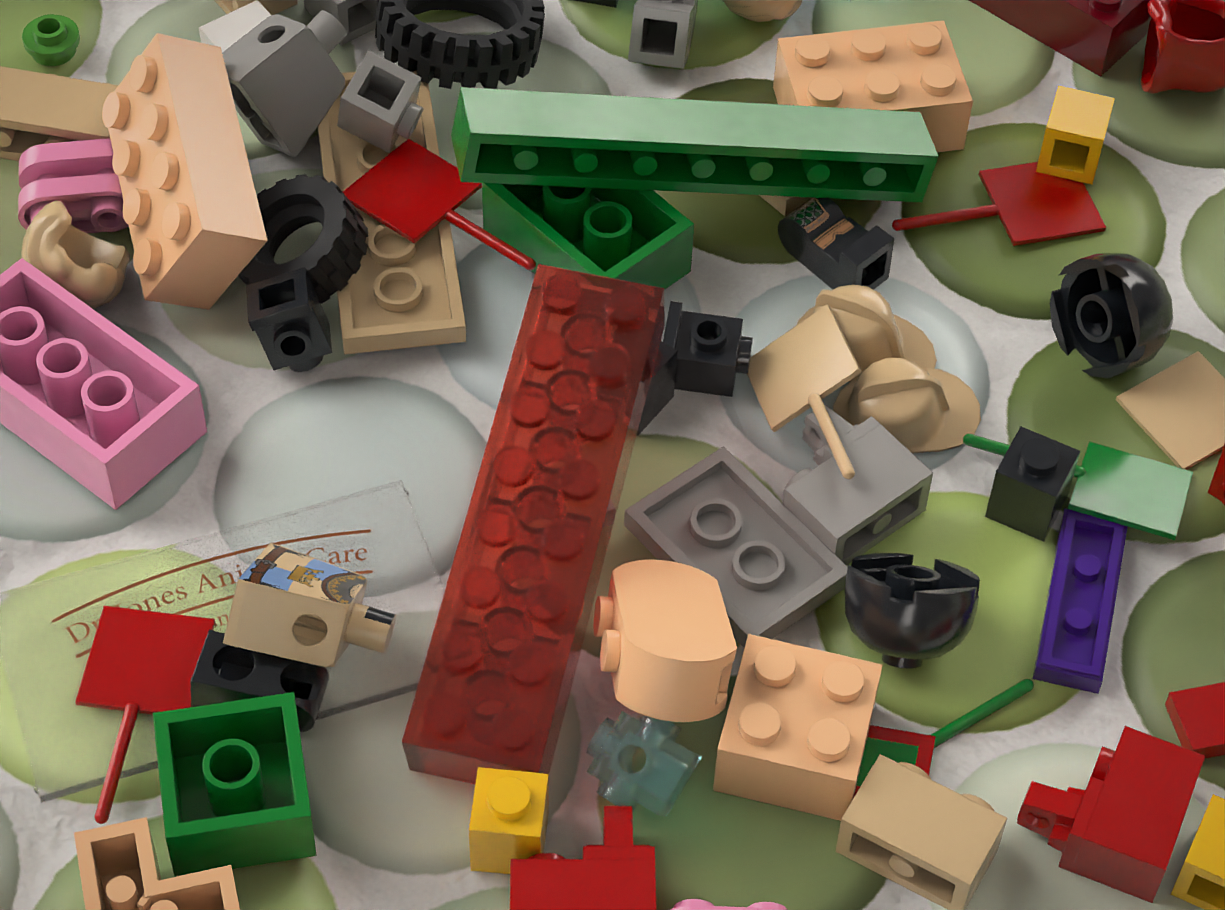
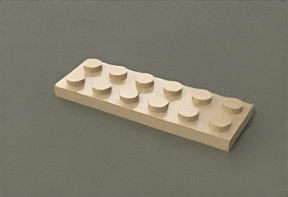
M356 72L342 73L345 77V87L318 125L323 177L328 182L333 181L341 191H344L407 140L399 135L390 153L337 126L341 97ZM421 82L416 104L424 109L409 139L440 157L429 84ZM356 208L364 219L362 222L368 228L369 236L366 237L368 248L366 255H363L361 259L360 269L347 281L348 285L341 291H337L344 355L466 342V324L450 222L445 219L442 220L414 244Z

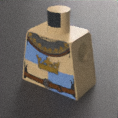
M269 543L237 581L223 644L322 667H334L349 644L385 653L394 630L396 614L362 604L367 586V579L363 575L286 547Z

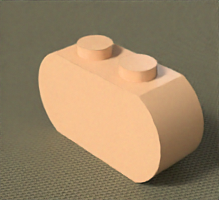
M637 560L616 567L611 573L608 597H597L593 623L595 637H602L600 650L601 671L611 672L616 700L625 707L644 716L672 722L701 721L721 713L726 707L728 684L737 646L717 579L695 567L666 560Z

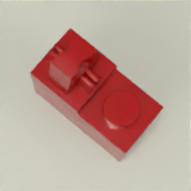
M1124 726L1116 751L1102 746L1086 790L1068 787L1067 791L1032 781L1022 802L1017 817V824L1048 838L1047 844L1062 852L1058 867L1153 903L1172 855L1205 755Z
M604 806L603 845L583 846V859H566L555 853H539L530 856L528 859H511L510 910H656L655 846L633 845L632 806Z

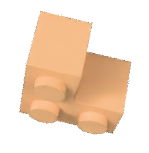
M147 817L74 833L86 910H241L231 865L161 880L158 859Z

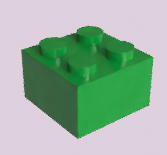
M294 692L153 713L165 839L174 877L231 865L232 869L317 856Z

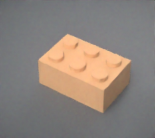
M944 20L778 38L773 89L778 104L921 112L937 153L964 150L973 100Z

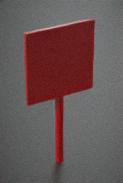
M411 139L404 141L342 191L354 207L414 244L445 219L523 268L531 271L536 267L534 259L454 211L481 189L482 183L461 182L456 166Z
M1038 162L980 170L978 175L992 201V205L896 219L892 222L893 230L902 231L998 215L1013 246L1104 232L1106 230V226L1084 183L1036 172Z
M103 606L75 701L78 706L124 711L94 816L98 824H104L109 819L138 713L153 715L156 712L191 707L190 681L209 629L214 630L215 619Z

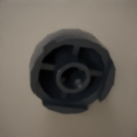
M1100 253L1080 258L1062 269L1059 275H1066L1062 280L1061 289L1052 291L1049 303L1052 328L1060 348L1067 356L1076 349L1093 366L1082 370L1083 372L1092 377L1111 378L1140 367L1156 356L1170 336L1173 323L1172 299L1165 281L1153 266L1130 254Z
M872 553L856 556L852 559L851 566L848 565L845 615L851 631L868 648L882 653V661L898 668H918L922 666L923 659L941 657L961 644L971 630L977 612L979 576L967 568L940 559H935L934 570L912 565L914 555Z

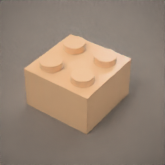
M748 634L717 749L713 791L841 821L854 797L883 664Z

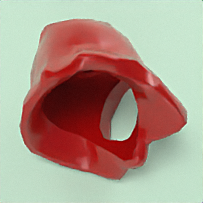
M1150 0L1147 3V8L1151 21L1146 39L1141 78L1143 91L1155 94L1171 89L1208 93L1225 88V1Z

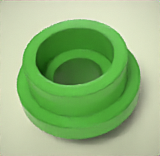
M47 14L27 24L22 33V40L25 50L37 63L44 66H59L67 63L74 57L80 42L78 26L70 18L62 15Z

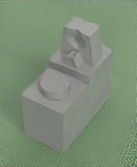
M825 405L855 470V475L852 479H845L842 476L814 412H811L804 420L806 426L803 430V440L814 451L813 460L818 466L813 470L810 468L803 469L791 478L783 492V505L845 565H848L852 562L853 558L864 554L926 510L933 472L872 416L861 424L853 426Z

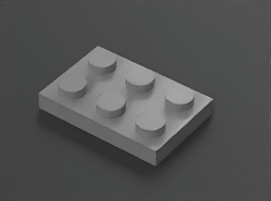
M724 446L625 510L624 526L658 560L686 564L700 569L717 579L733 636L744 648L748 634L773 639L845 589L848 567Z

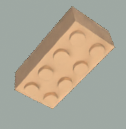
M157 33L143 53L134 59L130 71L116 90L107 96L103 106L102 117L104 125L109 130L113 149V170L119 177L124 201L123 218L129 225L134 248L133 265L140 277L144 300L209 310L268 240L221 47Z

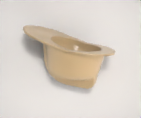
M847 285L833 290H821L816 298L815 306L810 308L797 322L798 325L828 304L862 372L872 363L885 358H903L917 363L920 367L935 369L937 360L934 347L925 333L909 321L894 315L890 304L884 297L867 286Z
M885 358L872 363L859 377L854 378L840 390L833 405V411L853 426L861 424L872 416L911 453L937 452L960 447L964 444V435L968 433L975 434L981 421L980 404L973 390L959 377L941 369L920 367L917 363L903 358Z

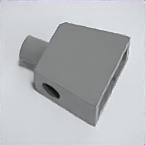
M321 10L307 26L279 14L271 15L222 52L236 111L261 144L294 158L301 152L345 87V77L333 62L329 53L347 35V32L343 25L330 13Z

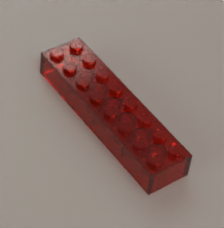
M538 264L402 739V746L409 770L476 784L478 767L550 773L665 326L664 288Z

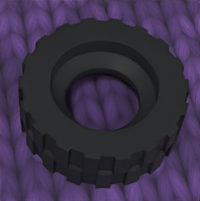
M306 174L296 175L293 179L287 180L285 178L275 182L276 185L269 189L265 188L257 194L268 241L238 276L246 285L305 267L322 304L331 299L330 296L335 292L341 291L348 285L347 281L360 269L361 259L363 255H366L368 248L366 244V237L369 236L368 228L362 222L364 219L333 181L328 182L323 176L319 175L314 177H308ZM319 222L322 224L323 228L320 235L306 252L286 263L277 264L274 262L273 259L278 248L294 231L311 223Z

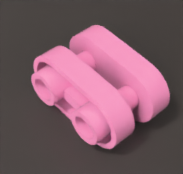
M107 138L40 144L24 151L19 158V186L22 189L18 196V219L20 224L27 230L33 218L40 210L53 201H60L72 217L71 224L85 233L116 232L129 227L123 218L124 201L119 177L113 170L111 140Z

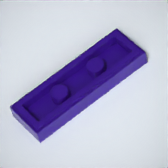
M1064 508L1032 679L1099 694L1103 682L1128 526Z

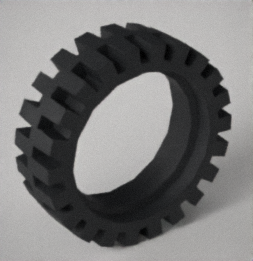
M378 0L375 26L376 45L379 51H384L385 59L393 63L398 62V66L410 72L417 71V75L422 77L421 82L428 84L433 78L439 79V87L447 89L452 88L453 82L461 83V87L475 88L476 83H481L484 88L496 89L498 81L506 86L516 82L517 76L524 78L529 74L530 67L534 68L543 35L545 6L543 0ZM431 10H457L480 15L498 23L505 30L489 35H462L439 30L419 21L414 15Z

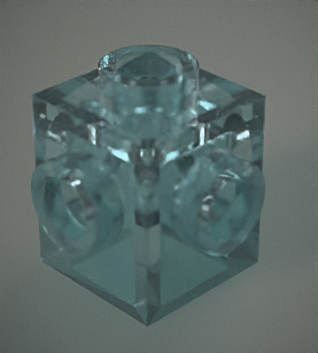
M621 711L616 722L607 717L595 732L586 752L594 757L586 772L602 781L596 793L616 806H632L633 813L639 803L659 816H668L702 756L676 741L682 728L671 721L659 720L642 714L638 718L631 713ZM639 749H643L646 754V764L642 770L636 772L632 766V758Z

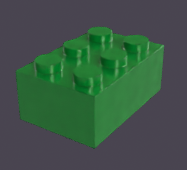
M482 183L483 229L534 259L536 267L531 272L602 333L691 272L694 223L654 190Z

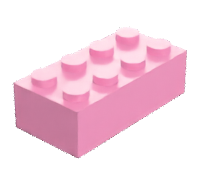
M23 258L0 274V423L113 509L117 510L207 433L200 387L196 382Z

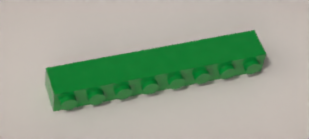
M460 87L451 133L460 181L475 183L923 202L939 157L921 112Z

